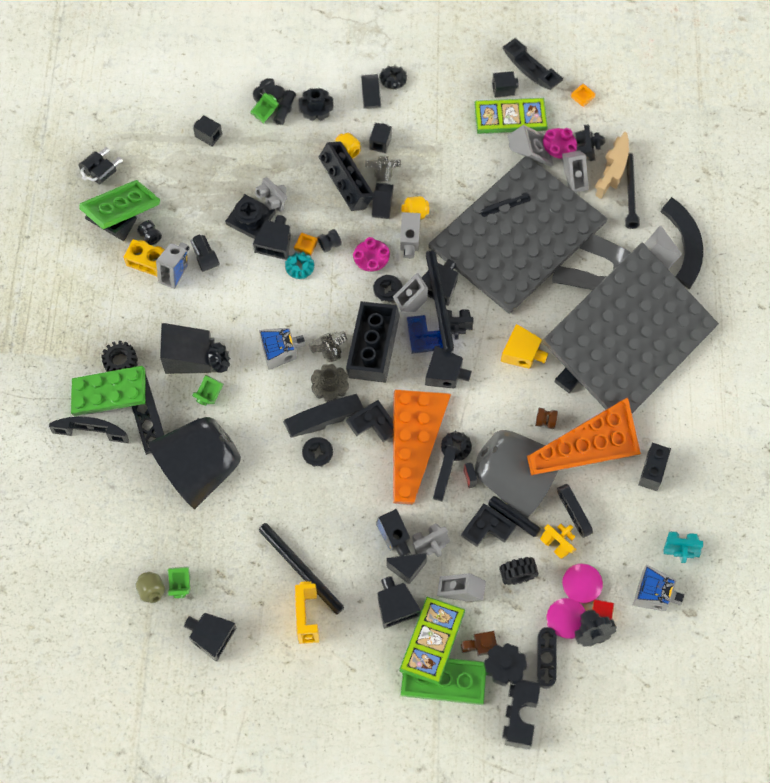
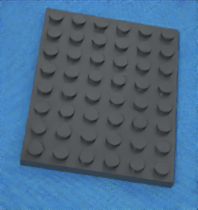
M525 156L429 243V248L434 250L444 261L447 259L453 260L456 263L455 270L510 314L573 255L592 233L595 234L607 222L608 218L534 160ZM523 193H529L531 200L529 202L510 208L509 204L499 207L500 212L489 214L486 217L481 215V210L486 206L509 198L513 199L521 196Z
M642 242L542 340V343L605 410L628 397L631 413L633 414L719 323Z

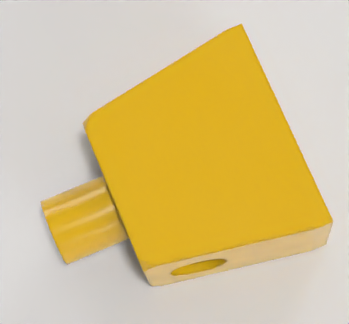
M516 324L502 352L501 362L529 369L534 360L545 364L549 353L540 350L541 338Z

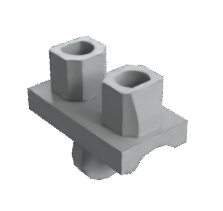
M268 177L263 178L262 184L256 187L255 195L258 198L265 197V204L270 210L276 208L279 212L284 211L283 206L287 200V195L285 194L287 188L284 185L277 186Z
M437 523L429 527V535L424 537L422 533L418 532L412 536L416 554L427 553L428 556L433 553L437 557L442 556L441 549L445 548L446 544L450 542L446 527L441 528Z

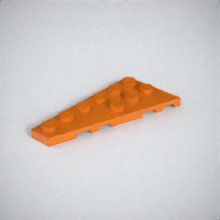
M408 390L394 391L393 504L413 505L451 394Z
M628 397L528 455L531 475L640 455L641 452Z

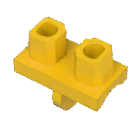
M547 524L544 527L546 531L542 534L540 540L549 546L556 539L560 545L554 550V553L560 559L565 558L569 553L573 554L577 549L565 537H568L571 541L575 539V536L571 533L574 527L570 524L566 528L564 525L559 524L557 528L562 532L559 534L551 525Z

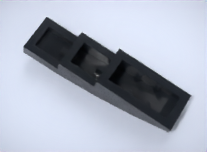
M356 393L302 411L284 419L283 423L292 438L324 430L327 425L342 422L346 417L354 415L364 407Z

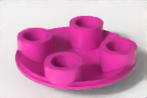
M554 128L546 131L543 137V146L551 156L563 159V153L575 152L577 150V141L572 135L571 129Z
M368 237L355 248L353 258L355 264L360 269L373 272L386 266L390 258V251L383 242Z
M573 565L563 576V589L570 599L579 603H589L601 594L603 588L602 577L590 565Z
M559 599L552 603L548 609L547 626L552 628L559 637L574 639L575 631L579 630L581 626L580 616L586 610L579 602L573 599Z

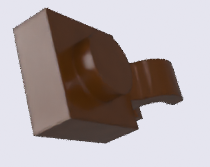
M489 631L474 634V640L462 641L461 649L462 653L476 650L477 656L487 655L488 651L497 645L495 632Z

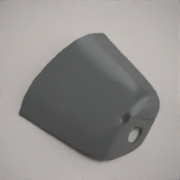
M593 233L580 247L582 250L611 261L614 264L613 270L631 253ZM560 266L554 272L552 282L593 290L607 276H597L583 270Z
M500 430L495 432L479 452L475 473L504 502L528 518L544 499L558 471L531 475L527 456L545 445L518 433ZM489 447L488 452L482 457L483 451ZM494 447H496L497 451L492 453Z

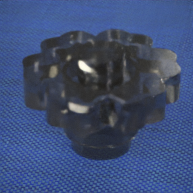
M378 156V159H365V167L374 168L376 182H390L392 168L401 167V159H389V156Z
M344 331L326 333L313 340L309 347L312 353L322 352L327 362H333L341 358L340 353L342 351L339 345L347 340V336Z
M324 364L321 370H315L311 376L312 392L316 398H324L326 402L338 399L339 396L343 397L349 389V383L347 382L348 374L341 367L336 369L334 364Z

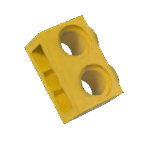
M132 239L123 258L126 266L158 277L156 261L152 260L158 259L165 249L160 246L154 247L143 240L137 241Z

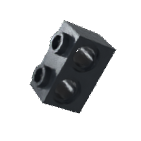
M652 442L646 456L639 486L654 491L658 490L664 476L671 448Z

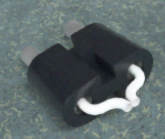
M107 147L99 153L94 151L79 163V168L83 175L81 178L84 181L90 180L101 184L116 172L115 167L123 162L122 159L118 157L113 162H110L108 159L104 160L103 157L110 152Z

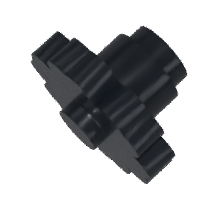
M310 88L304 91L303 97L298 100L299 111L303 113L304 118L311 121L316 120V118L321 121L328 118L330 111L334 109L333 97L329 96V92L322 88Z
M588 610L580 616L581 626L579 630L575 631V639L583 647L593 646L596 643H603L610 639L611 634L616 632L617 627L614 620H610L609 617H600L595 610Z
M509 643L504 644L503 647L495 645L493 649L488 651V658L484 661L486 675L492 676L493 683L501 686H506L508 682L514 685L517 684L518 681L523 679V671L527 669L525 654L519 653V648Z

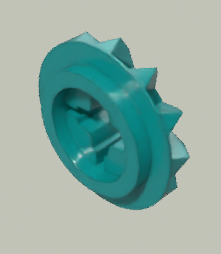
M295 252L293 255H289L287 261H285V270L292 278H307L314 270V260L310 254ZM298 260L302 264V270L299 266H296Z

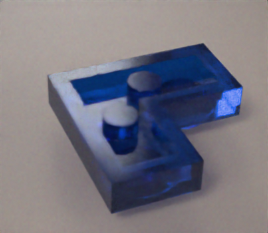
M425 315L407 317L411 354L432 352L435 346L443 348L440 330L428 332Z

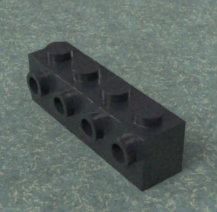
M327 142L318 158L350 210H365L375 196L342 142Z

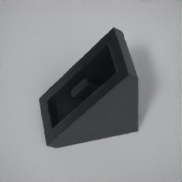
M427 553L386 558L387 568L408 584L412 582L427 563Z

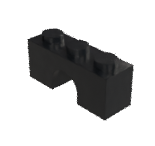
M520 680L515 685L510 684L508 697H512L511 705H507L505 717L509 718L508 726L504 725L502 733L505 745L529 750L532 747L535 725L525 723L521 719L519 712L524 707H537L541 683Z

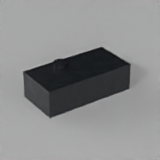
M360 301L346 365V371L350 379L386 383L400 318L397 305Z

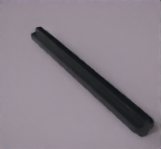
M431 250L426 252V260L443 349L447 353L454 351V344L436 252Z
M267 523L262 524L259 527V532L304 581L316 584L317 595L335 614L341 613L344 605Z

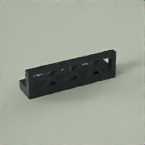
M145 373V405H147L148 409L145 414L137 411L139 405L132 406L144 451L147 455L151 453L150 448L147 446L149 438L154 437L157 439L164 435V431ZM145 420L153 424L150 431L142 428Z

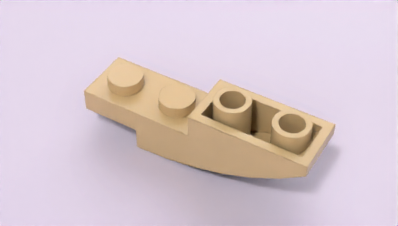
M625 131L621 137L618 136L616 138L613 150L609 149L605 159H607V163L603 173L604 178L599 179L595 186L597 189L595 196L600 199L603 198L610 186L617 189L622 179L629 153L628 133Z

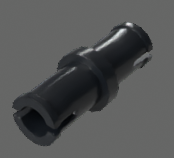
M286 90L282 102H279V109L273 119L276 124L283 125L287 114L291 112V105L296 97L294 91Z

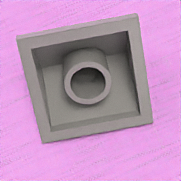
M659 226L645 242V245L668 270L682 255L662 226Z

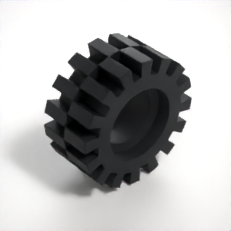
M114 341L112 342L113 346L108 344L106 346L107 350H103L101 358L106 372L137 367L138 365L136 352L133 346L127 342L123 344L122 341H118V344H116ZM118 354L127 356L126 362L120 365L114 364L113 358Z
M533 557L513 559L511 562H505L506 564H502L499 567L504 585L521 584L524 581L535 579L534 577L539 575Z

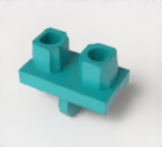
M670 531L663 553L673 555V557H680V562L686 563L687 558L694 559V557H700L701 549L704 546L703 540H699L698 534L694 533L687 534L686 539L679 538V533Z

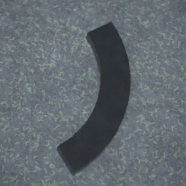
M671 197L661 209V213L680 231L684 247V260L676 278L682 285L690 289L695 283L702 266L703 241L700 230L691 214L677 200Z

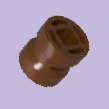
M539 407L535 426H547L549 429H555L558 411H546L545 408Z

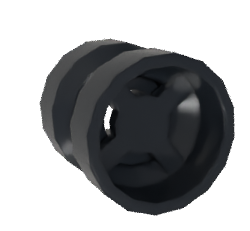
M151 220L142 222L137 228L138 234L144 237L143 240L149 245H155L162 238V234L159 230L155 229V224Z
M335 229L328 231L326 235L321 234L317 236L319 245L324 253L330 251L332 247L342 245L340 236Z

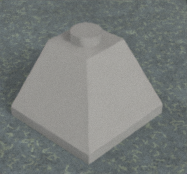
M522 125L508 135L509 147L513 152L548 166L553 165L551 155L543 146L544 134Z

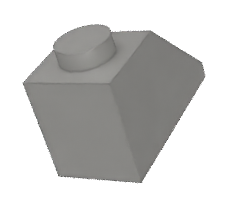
M581 151L563 153L564 172L569 188L573 192L589 190L586 155Z
M416 273L393 298L401 312H416L427 301L428 288L419 273Z
M470 573L442 576L439 580L437 596L465 602L482 601L486 581Z

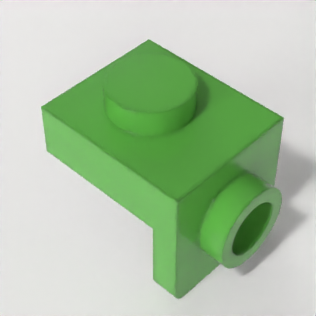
M264 93L250 113L264 124L279 105L277 99L271 94Z
M205 375L198 391L193 392L192 396L197 398L196 402L201 405L215 404L224 383Z
M189 567L168 568V595H173L174 598L186 597L191 591Z

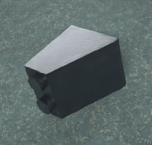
M161 323L160 359L165 374L211 373L208 353L210 346L215 343V338L211 337L210 331Z

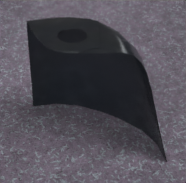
M203 417L148 442L150 451L163 473L193 509H196L236 469L241 460V456L230 436L210 417ZM220 435L223 437L225 441H221L219 439Z

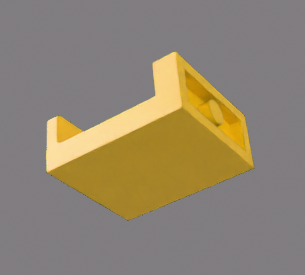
M309 581L300 582L299 585H295L296 626L299 644L319 643L318 624L306 625L305 600L317 599L316 584H312Z

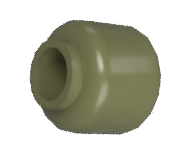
M145 572L138 577L135 586L140 599L144 602H158L165 593V586L161 577L157 573Z

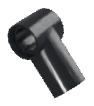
M199 234L190 240L202 272L220 265L217 255L211 249L205 235Z

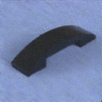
M517 38L512 39L503 46L504 52L513 64L525 76L541 87L551 90L563 81V77L552 68L547 70L527 53V47Z
M75 416L58 419L49 423V428L53 434L72 436L73 429L106 433L109 441L129 443V438L125 431L102 419Z

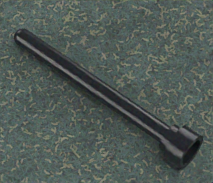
M628 153L626 163L628 215L625 218V226L628 229H636L640 226V218L636 214L634 159L633 154Z

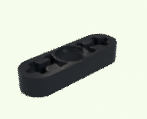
M447 445L433 495L434 500L443 502L457 451L456 446Z
M564 484L557 487L559 498L580 536L585 538L593 534L592 526L570 486Z
M545 627L539 631L537 636V683H541L540 687L549 689L555 684L557 679V635L552 628ZM548 633V636L552 637V639L549 640L548 647L541 649V646L545 647V639L541 637ZM545 652L550 653L553 658L552 662L544 663L541 660V655ZM553 667V670H548V677L552 678L549 683H545V680L541 679L545 675V668Z

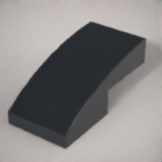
M378 74L361 75L363 109L381 108Z

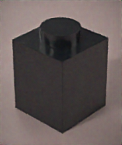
M514 71L493 73L492 88L494 98L515 96L516 88H519L518 78H515Z
M205 115L194 123L195 137L211 147L223 135L221 124Z
M375 122L369 138L370 150L382 153L387 152L392 137V126Z

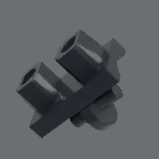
M587 124L584 125V130L575 132L578 144L586 142V145L578 146L577 151H581L586 157H589L590 161H594V147H596V150H600L601 146L605 144V137L601 136L599 132H595L593 136L592 131H590V125Z
M469 309L460 310L459 317H452V311L447 310L451 333L454 334L455 340L459 339V334H466V330H473L474 319L471 317Z

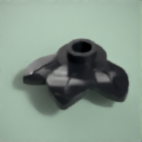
M267 78L260 82L259 87H256L252 94L257 103L262 98V94L266 93L273 95L279 104L278 100L284 97L286 90L279 85H275L274 79Z

